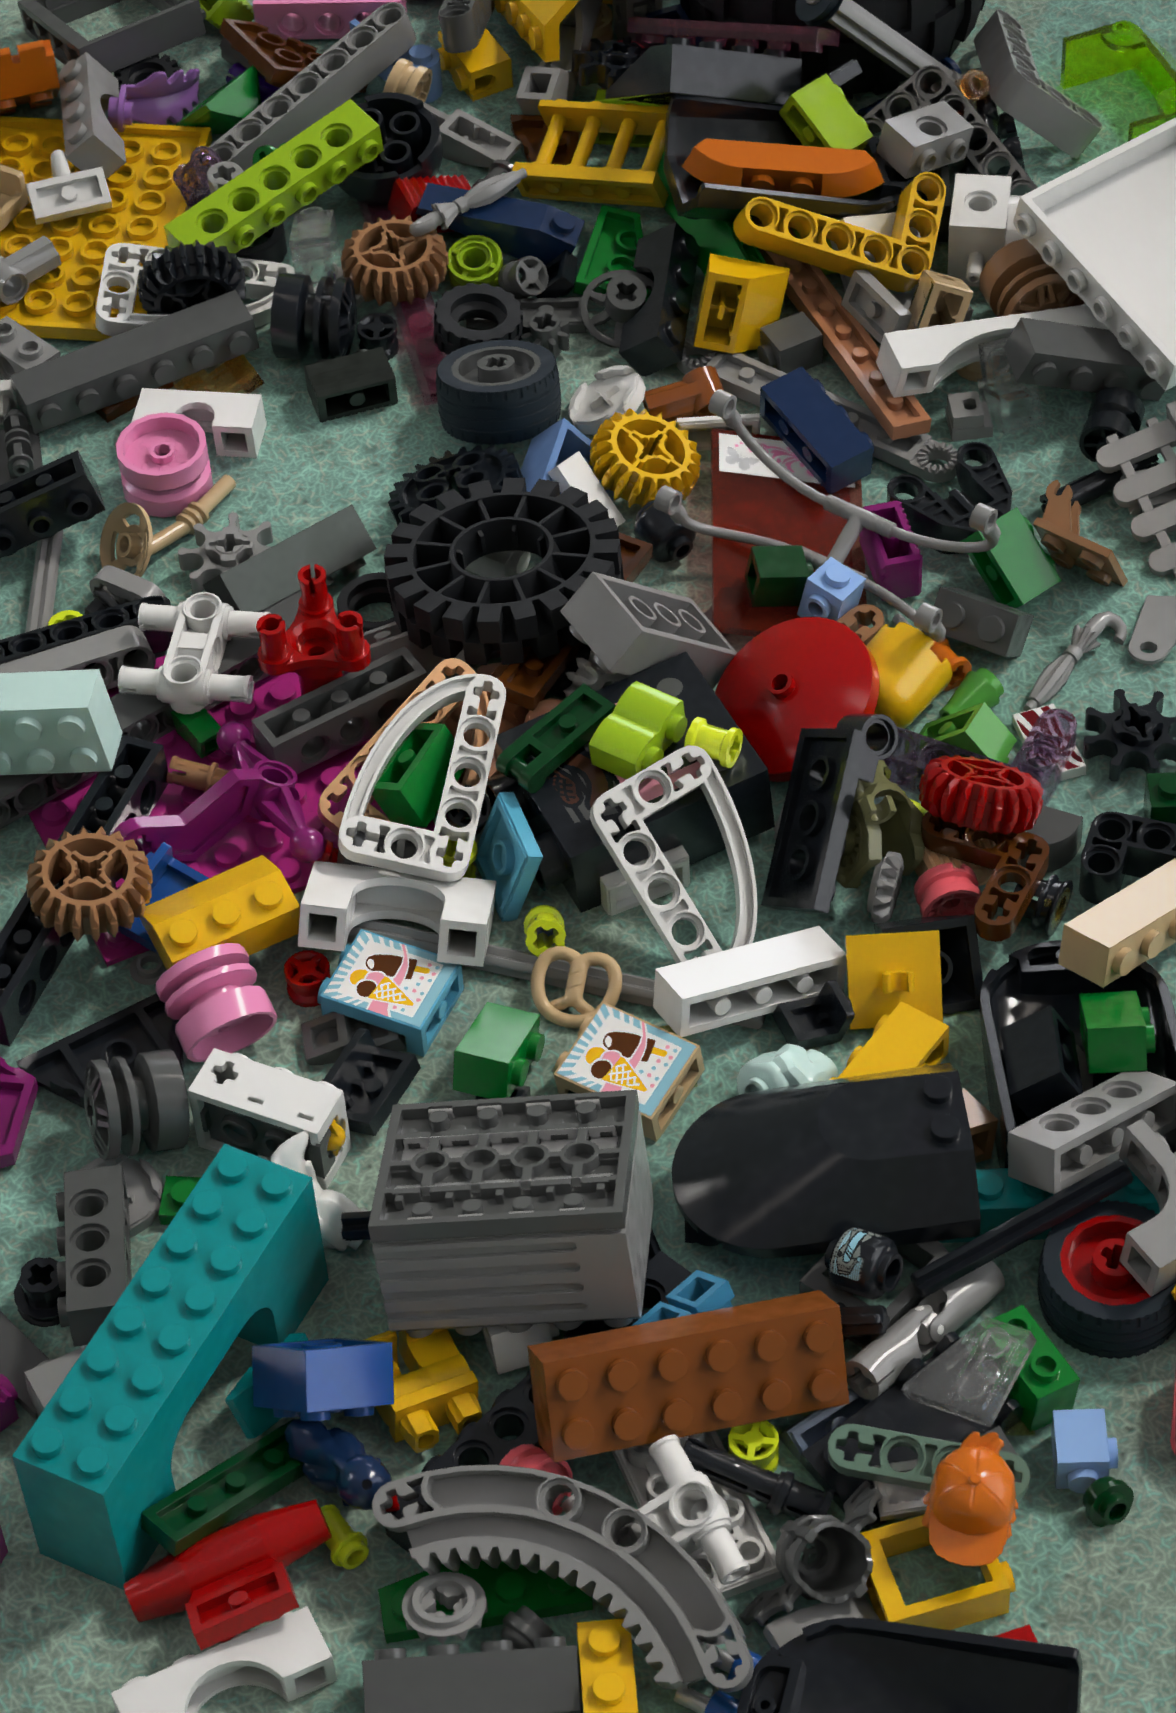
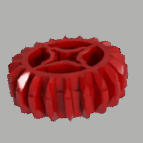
M944 755L932 759L926 765L919 784L921 806L932 816L941 817L944 822L955 823L958 827H967L974 831H987L990 834L993 832H1000L1005 835L1011 832L1019 834L1033 829L1038 815L1041 814L1043 805L1042 795L1044 789L1039 781L1029 773L1020 772L1017 767H1009L1004 765L1003 762L997 763L989 761L987 758L978 759L973 756L961 757L959 755L949 757Z

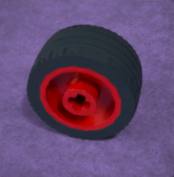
M1098 1201L1053 1226L1051 1232L1049 1231L1039 1259L1037 1282L1039 1304L1048 1326H1051V1330L1060 1339L1062 1338L1066 1344L1071 1345L1072 1348H1077L1080 1352L1088 1353L1092 1356L1096 1355L1100 1358H1131L1132 1356H1139L1143 1353H1148L1152 1349H1156L1175 1332L1176 1301L1171 1292L1176 1286V1282L1151 1297L1119 1261L1127 1232L1157 1215L1155 1211L1135 1203H1128L1127 1201Z

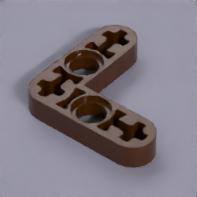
M927 812L922 818L921 836L924 846L928 850L994 870L975 905L974 917L977 934L985 940L994 942L1010 938L1047 872L1050 851L1048 843L1042 837L1025 831L1019 834L1011 832L1005 835L1000 832L990 834L987 831H974L971 828L958 827L955 823L944 822L941 817L932 816ZM985 838L994 841L996 845L991 848H980L973 842ZM1027 855H1030L1026 862V868L1020 866L1021 859H1025ZM1006 882H1015L1022 885L1023 889L1018 892H1007L1000 886ZM998 907L1002 908L1003 916H998L996 920H992L997 913Z

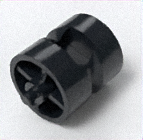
M1118 387L1105 388L1095 394L1088 412V419L1084 424L1079 439L1080 449L1086 458L1092 462H1097V451L1107 445L1106 437L1116 433L1118 438L1121 439L1140 430L1145 414L1144 404L1141 399L1133 392Z

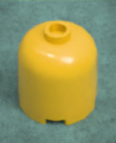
M899 622L894 628L884 624L867 644L875 658L879 672V697L874 714H884L890 717L896 724L898 732L904 730L915 721L948 686L953 676L948 659L945 658L941 663L930 649L934 645V641L919 629L904 622Z

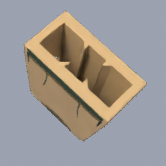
M923 270L908 310L912 317L906 330L963 322L974 294L973 291L959 278L930 270Z

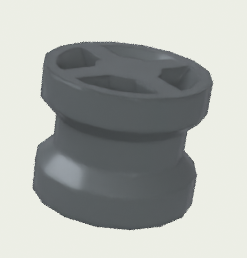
M527 256L502 266L498 275L499 287L504 288V291L512 293L515 299H527L528 297L541 294L546 289L549 276L547 268L537 257Z

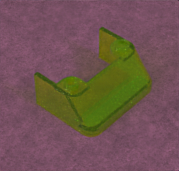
M1121 20L1063 38L1060 86L1063 89L1132 69L1157 100L1156 107L1160 114L1129 123L1128 141L1176 117V60L1140 27L1130 21Z

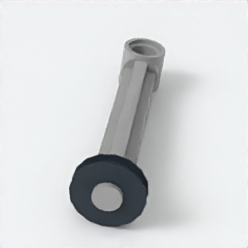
M853 0L796 1V15L799 20L805 21L808 26L812 27L820 26L825 22L830 23L909 79L924 66L936 65L946 72L975 109L976 101L984 95V87L978 77L974 75H960L956 71L948 69ZM942 82L932 84L928 93H936L941 88Z

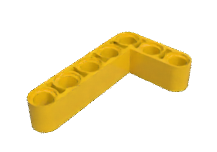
M926 171L918 174L899 196L891 237L760 196L750 200L736 216L733 222V230L736 237L747 245L845 276L852 277L854 270L866 269L885 288L904 293L912 290L918 284L923 270L931 269L946 197V186L942 178L933 172ZM917 190L923 192L927 196L928 201L921 199ZM750 215L758 217L763 227L755 225ZM909 226L915 228L921 238L914 236ZM788 227L796 229L801 239L793 237ZM826 239L833 241L837 245L838 251L831 249ZM864 251L871 253L876 263L869 261ZM902 263L909 265L913 274L907 273L903 269Z

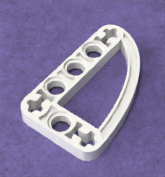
M116 243L107 248L95 316L96 328L101 333L113 337L170 315L133 313L139 272L143 270V266H140V263L151 261L152 253H164L165 248L130 243ZM237 257L245 271V275L251 278L245 282V298L259 299L256 302L245 305L254 320L255 328L271 322L273 292L279 275L282 273L298 274L294 267L284 263ZM112 286H123L127 288L128 291L124 293L112 292L108 288ZM111 308L119 309L117 318L110 317Z
M464 674L445 679L420 693L394 717L367 756L347 801L338 835V848L346 859L442 882H454L465 875L469 866L506 700V689L498 678L485 674ZM482 691L491 693L486 717L477 715ZM463 701L434 831L364 816L381 774L406 737L423 720L437 710L449 704ZM470 729H480L487 734L489 741L484 746L474 747L465 741L463 735ZM469 768L478 774L480 781L475 786L464 787L456 781L454 775L460 769ZM452 809H462L469 814L471 822L465 827L456 828L447 822L445 815ZM356 831L365 833V840L361 847L353 845L352 837L355 836ZM380 835L386 836L383 853L377 852ZM407 839L415 845L417 852L410 858H399L392 852L391 845L397 840ZM448 839L457 841L454 855L456 861L452 863V867L443 865L442 857L446 853Z
M691 745L676 750L606 791L596 799L590 810V820L594 829L676 963L687 961L684 955L694 952L703 942L709 950L703 951L700 954L701 957L721 952L722 949L643 820L701 787L720 829L733 875L736 920L733 939L729 949L753 943L757 924L755 872L740 817L729 791L710 756L704 749ZM682 757H686L689 762L697 760L700 763V768L696 771L698 778L694 779L689 773L677 779L674 784L680 790L675 792L668 775L678 771L684 764ZM667 767L668 775L661 768ZM652 778L662 785L663 797L660 801L649 803L642 799L638 791L642 780ZM606 802L612 808L618 805L622 808L623 812L618 819L624 830L630 824H633L636 829L624 835L617 843L612 836L619 833L618 826L612 819L605 822L601 817V814L606 810L604 805ZM640 841L647 847L649 853L645 864L632 865L625 859L623 853L627 842ZM656 880L667 882L673 892L670 903L666 905L653 903L648 896L649 884ZM687 920L695 926L697 937L692 944L682 945L673 938L672 927L676 921Z

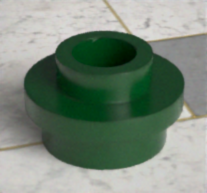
M1110 1476L1094 1481L1087 1488L1083 1496L1086 1515L1098 1527H1104L1108 1524L1114 1525L1124 1520L1129 1514L1134 1500L1133 1490L1122 1480H1116Z

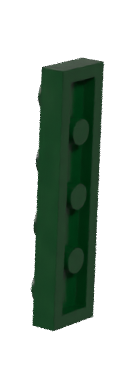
M295 1419L277 1428L141 1513V1529L175 1557L202 1538L212 1534L304 1476L302 1471L303 1462L290 1458L287 1453L289 1444L285 1440V1430Z

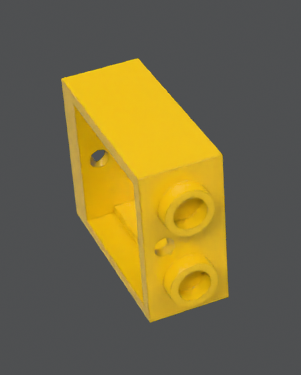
M924 1515L861 1532L871 1545V1558L873 1561L872 1572L866 1582L867 1593L874 1611L881 1621L952 1630L1009 1613L1010 1593L1016 1590L1015 1580L1008 1562H999L998 1557L990 1564L979 1566L986 1583L905 1606L886 1558L931 1545L929 1542V1528L922 1526Z

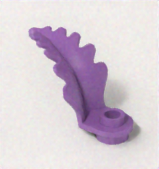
M190 69L185 75L183 70H178L168 79L165 72H154L137 84L121 85L119 97L109 98V123L113 128H117L118 132L124 133L125 125H132L133 120L141 124L166 125L167 119L174 124L178 123L183 118V111L186 114L190 113L193 110L192 105L196 106L198 103L199 69Z

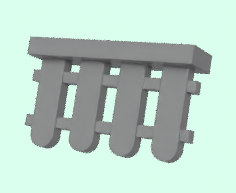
M1175 400L1166 404V420L1158 422L1155 416L1146 420L1147 428L1121 439L1118 438L1116 433L1106 437L1107 445L1097 451L1096 461L1098 468L1102 472L1113 473L1121 470L1125 479L1120 480L1114 486L1115 502L1124 508L1138 504L1142 511V514L1134 517L1131 522L1133 538L1139 542H1149L1156 539L1160 547L1149 556V570L1157 576L1173 574L1176 578V542L1171 543L1167 535L1176 530V499L1156 508L1153 507L1150 501L1151 498L1176 488V455L1172 449L1176 446ZM1161 453L1165 462L1136 474L1132 466L1133 464Z

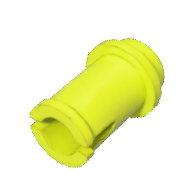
M328 1504L320 1507L332 1535L331 1539L324 1542L331 1551L330 1559L336 1566H343L347 1570L360 1566L369 1554L367 1547L368 1539L362 1532H355L335 1505Z

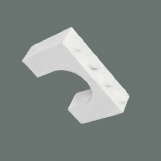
M315 861L300 904L298 947L344 952L349 933L356 925L371 920L398 919L425 925L439 934L437 962L483 967L493 924L497 881L462 877L454 882H442L384 868Z

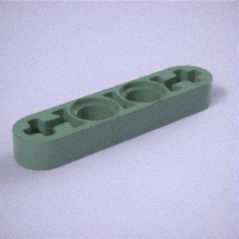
M845 1424L838 1427L829 1438L828 1459L831 1466L838 1473L846 1476L930 1491L937 1465L948 1454L958 1449L962 1443L859 1424ZM848 1439L858 1440V1448L860 1450L874 1452V1442L883 1443L879 1453V1468L871 1466L872 1455L858 1453L855 1455L854 1461L844 1460V1451L836 1448L837 1446H846ZM897 1447L910 1448L918 1458L917 1465L908 1472H898L887 1461L889 1453ZM1000 1451L999 1455L1005 1460L1009 1468L1013 1469L1014 1477L1021 1480V1483L1015 1482L1016 1501L1018 1502L1026 1495L1028 1490L1030 1470L1027 1463L1020 1456L1011 1452Z

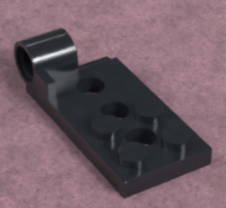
M849 714L838 722L836 728H801L761 905L778 910L829 913L830 904L836 892L835 882L840 859L846 848L845 837L858 780L873 783L878 760L890 757L898 744V730L890 717L884 714Z

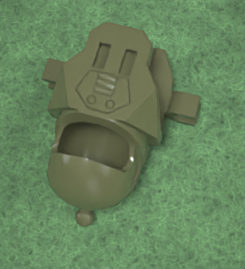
M878 760L873 783L858 780L845 837L846 848L840 859L836 881L844 888H858L861 885L863 875L879 864L882 857L885 858L888 851L902 855L904 861L902 876H909L923 861L925 849L921 836L923 814L896 783L889 781L891 770L883 760ZM885 796L880 803L875 805V798Z

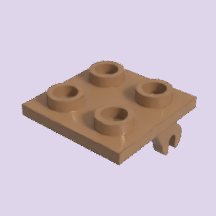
M1059 480L1051 482L1046 488L1048 503L1042 519L1037 517L1033 523L1041 537V544L1047 548L1051 558L1059 566L1072 569L1073 565L1087 570L1086 575L1101 585L1109 586L1110 582H1114L1124 587L1128 580L1113 551L1080 536L1081 506L1078 501H1075L1071 507L1073 491L1070 485H1067L1063 493L1057 496L1056 493L1061 484Z

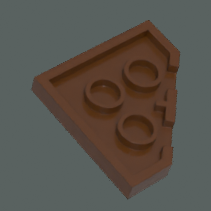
M223 18L219 32L231 43L230 47L240 52L248 60L247 63L250 66L254 65L265 77V81L275 87L281 88L321 55L316 53V47L289 37L286 42L283 38L268 33V27L256 22ZM368 84L358 93H366Z

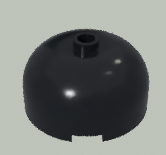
M392 92L364 96L365 102L358 105L380 125L384 151L372 162L365 163L338 184L344 192L354 199L371 205H388L394 181L399 177L402 180L405 177L410 180L413 176L415 179L419 176L425 178L427 175L429 178L434 175L436 176L443 157L442 137L437 117H434L424 107L423 101L410 95Z

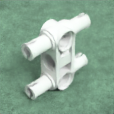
M209 592L193 594L185 601L180 602L178 606L142 602L138 611L139 630L173 632L164 663L159 666V669L135 668L124 665L120 667L118 674L119 693L154 695L161 702L169 703L174 711L181 714L196 713L208 704H212L213 700L250 704L254 694L253 676L218 674L227 641H230L232 637L259 638L256 628L257 621L262 616L271 614V612L237 611L228 603H222L217 595Z
M673 1434L659 1439L651 1445L648 1452L655 1460L669 1487L664 1493L637 1510L665 1530L688 1554L702 1547L722 1585H729L740 1580L748 1574L751 1567L743 1558L730 1534L732 1520L729 1516L726 1501L716 1493L707 1475L700 1471H695L680 1444L678 1436ZM574 1494L562 1503L561 1507L566 1514L574 1506ZM701 1499H707L708 1506L705 1514L696 1520H691L690 1515L693 1505ZM637 1523L625 1525L618 1534L619 1546L629 1547L634 1545L641 1535L640 1525ZM631 1634L632 1640H635V1638H636L637 1636L634 1637V1636Z

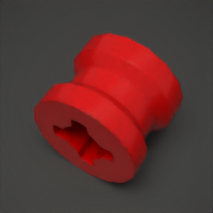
M303 950L287 959L284 964V977L287 982L286 990L289 999L295 1005L301 1007L321 1005L317 1001L318 991L323 980L327 977L330 978V964L322 953L314 950Z

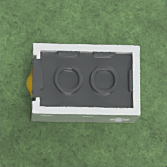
M214 1048L187 1090L198 1146L218 1153L225 1143L270 1161L272 1153L279 1145L294 1135L305 1131L309 1134L304 1159L305 1161L312 1162L318 1184L322 1189L327 1190L352 1147L344 1092L328 1082H316L295 1075L286 1068H274L253 1061L243 1054H231Z

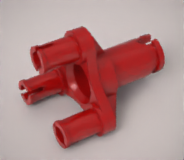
M310 564L298 571L297 576L302 596L298 602L299 607L296 617L286 631L285 621H282V617L277 614L264 615L259 618L256 624L260 640L257 654L260 669L265 674L271 676H279L288 672L298 674L301 696L342 677V671L359 672L369 666L371 662L370 645L364 639L363 617L358 612L349 610L339 613V619H337L333 598L327 591L326 571L317 564H314L316 578L311 576Z

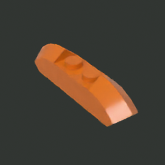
M706 138L693 147L682 165V168L704 183L837 198L859 195L885 182L875 159L865 150Z

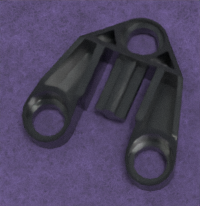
M969 442L959 447L956 458V478L963 491L959 492L957 489H953L949 492V498L943 500L919 478L912 475H900L890 480L887 485V502L896 500L902 502V508H904V513L907 514L906 519L909 520L913 533L941 540L960 542L978 531L969 526V519L975 506L978 503H983L997 509V518L1011 511L1012 490L992 448L985 443ZM975 460L983 465L970 466L965 461ZM899 493H906L914 498L909 500L899 499L895 495ZM936 550V551H938V552H940V553H942V554H947V555H949V554H960V553H957V552H947V551Z

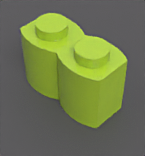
M638 681L632 683L619 699L613 713L602 721L589 742L592 765L624 779H629L663 759L664 751L673 742H678L686 731L688 721L685 717L683 700Z

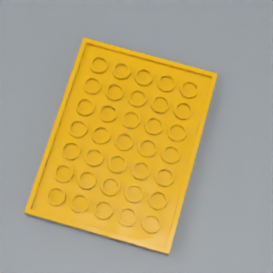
M0 116V164L21 171L24 174L26 184L53 178L51 154L54 150H62L65 153L63 120ZM132 123V125H125L124 133L118 132L117 128H114L124 140L126 163L106 179L112 200V208L36 225L29 201L0 232V255L6 258L38 238L46 236L52 241L55 249L60 254L61 265L31 282L27 293L19 302L11 305L0 301V320L8 316L40 338L102 341L112 337L101 333L95 324L96 304L105 252L108 247L116 243H130L161 248L168 246L164 226L192 207L205 165L203 156L212 142L211 127ZM67 159L71 173L81 171ZM112 286L108 288L112 292L124 293L128 291V289L123 286ZM137 288L133 313L147 314L139 300V288ZM111 308L110 317L117 318L119 309Z

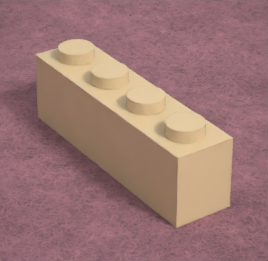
M1176 858L1065 923L1058 964L1104 988L1121 976L1127 975L1145 961L1155 958L1160 952L1176 943Z

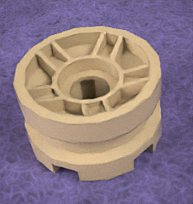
M400 58L393 66L387 78L383 93H402L413 96L424 103L432 83V70L421 65L416 68L412 61Z

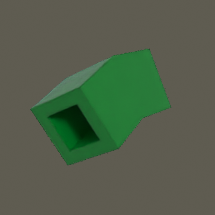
M205 708L193 714L171 712L177 734L190 744L201 759L219 749L216 738L217 732L221 727Z

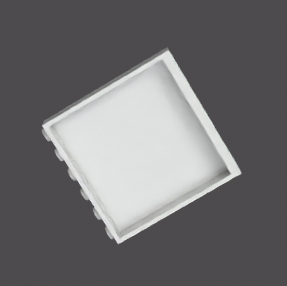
M1175 117L1020 196L1013 220L1018 233L1035 247L1041 254L1044 262L1056 270L1066 281L1068 288L1077 294L1092 310L1095 318L1107 326L1117 337L1119 344L1137 359L1143 366L1146 374L1150 378L1155 379L1165 391L1176 386Z

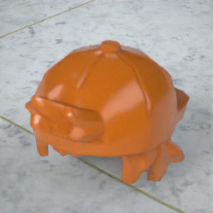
M979 1432L969 1434L958 1449L948 1454L937 1465L930 1491L923 1497V1503L927 1505L922 1519V1526L929 1528V1542L935 1553L950 1563L968 1567L990 1564L1002 1553L1007 1539L1012 1536L1011 1523L1015 1522V1510L1018 1509L1015 1477L1005 1460L999 1455L1000 1450L1004 1446V1441L999 1438L996 1432H988L983 1436H980Z

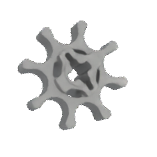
M232 512L228 515L229 526L223 527V530L219 532H211L201 523L195 524L196 544L200 547L195 549L180 548L177 551L181 570L198 569L189 574L192 593L202 592L204 590L203 584L272 547L266 546L273 542L271 523L264 521L254 530L243 531L240 529L238 514Z

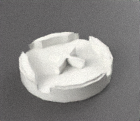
M614 365L602 369L594 375L597 380L593 381L589 386L584 382L577 388L570 400L568 414L579 431L584 434L595 435L604 420H609L615 412L624 414L629 408L635 412L637 411L644 399L646 387L641 376L628 365Z

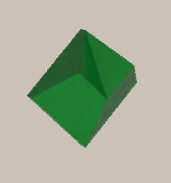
M254 65L216 90L175 125L211 127L212 134H225L261 105L257 69Z

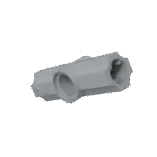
M42 236L6 258L0 255V301L11 305L19 302L27 293L31 282L61 265L60 254L50 239Z

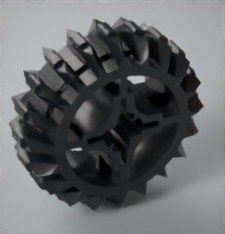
M198 240L188 245L180 242L178 247L165 246L164 253H152V260L143 262V270L139 272L138 279L139 300L147 314H173L234 290L237 291L241 300L245 299L246 276L236 253H229L226 246L216 248L213 241L205 245H201Z

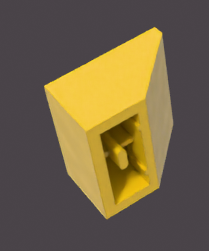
M710 253L694 327L693 347L730 354L757 349L760 346V328L776 322L780 318L790 268Z

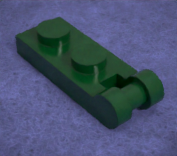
M583 683L503 750L497 758L496 769L506 777H516L519 786L531 794L537 792L544 785L549 774L591 740L598 726L608 715L613 713L616 705ZM531 755L535 757L529 764L525 762Z

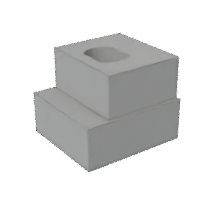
M978 391L947 394L945 417L952 442L993 437V424L986 401H980Z

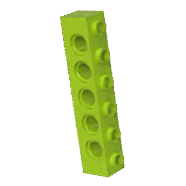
M351 99L347 100L166 224L164 230L168 246L174 248L178 247L180 242L188 245L198 240L201 245L213 241L216 248L226 246L229 253H237L241 249L249 247L258 237L271 228L281 225L287 217L303 206L311 204L319 195L335 184L343 182L348 175L365 163L372 162L383 152L380 125Z

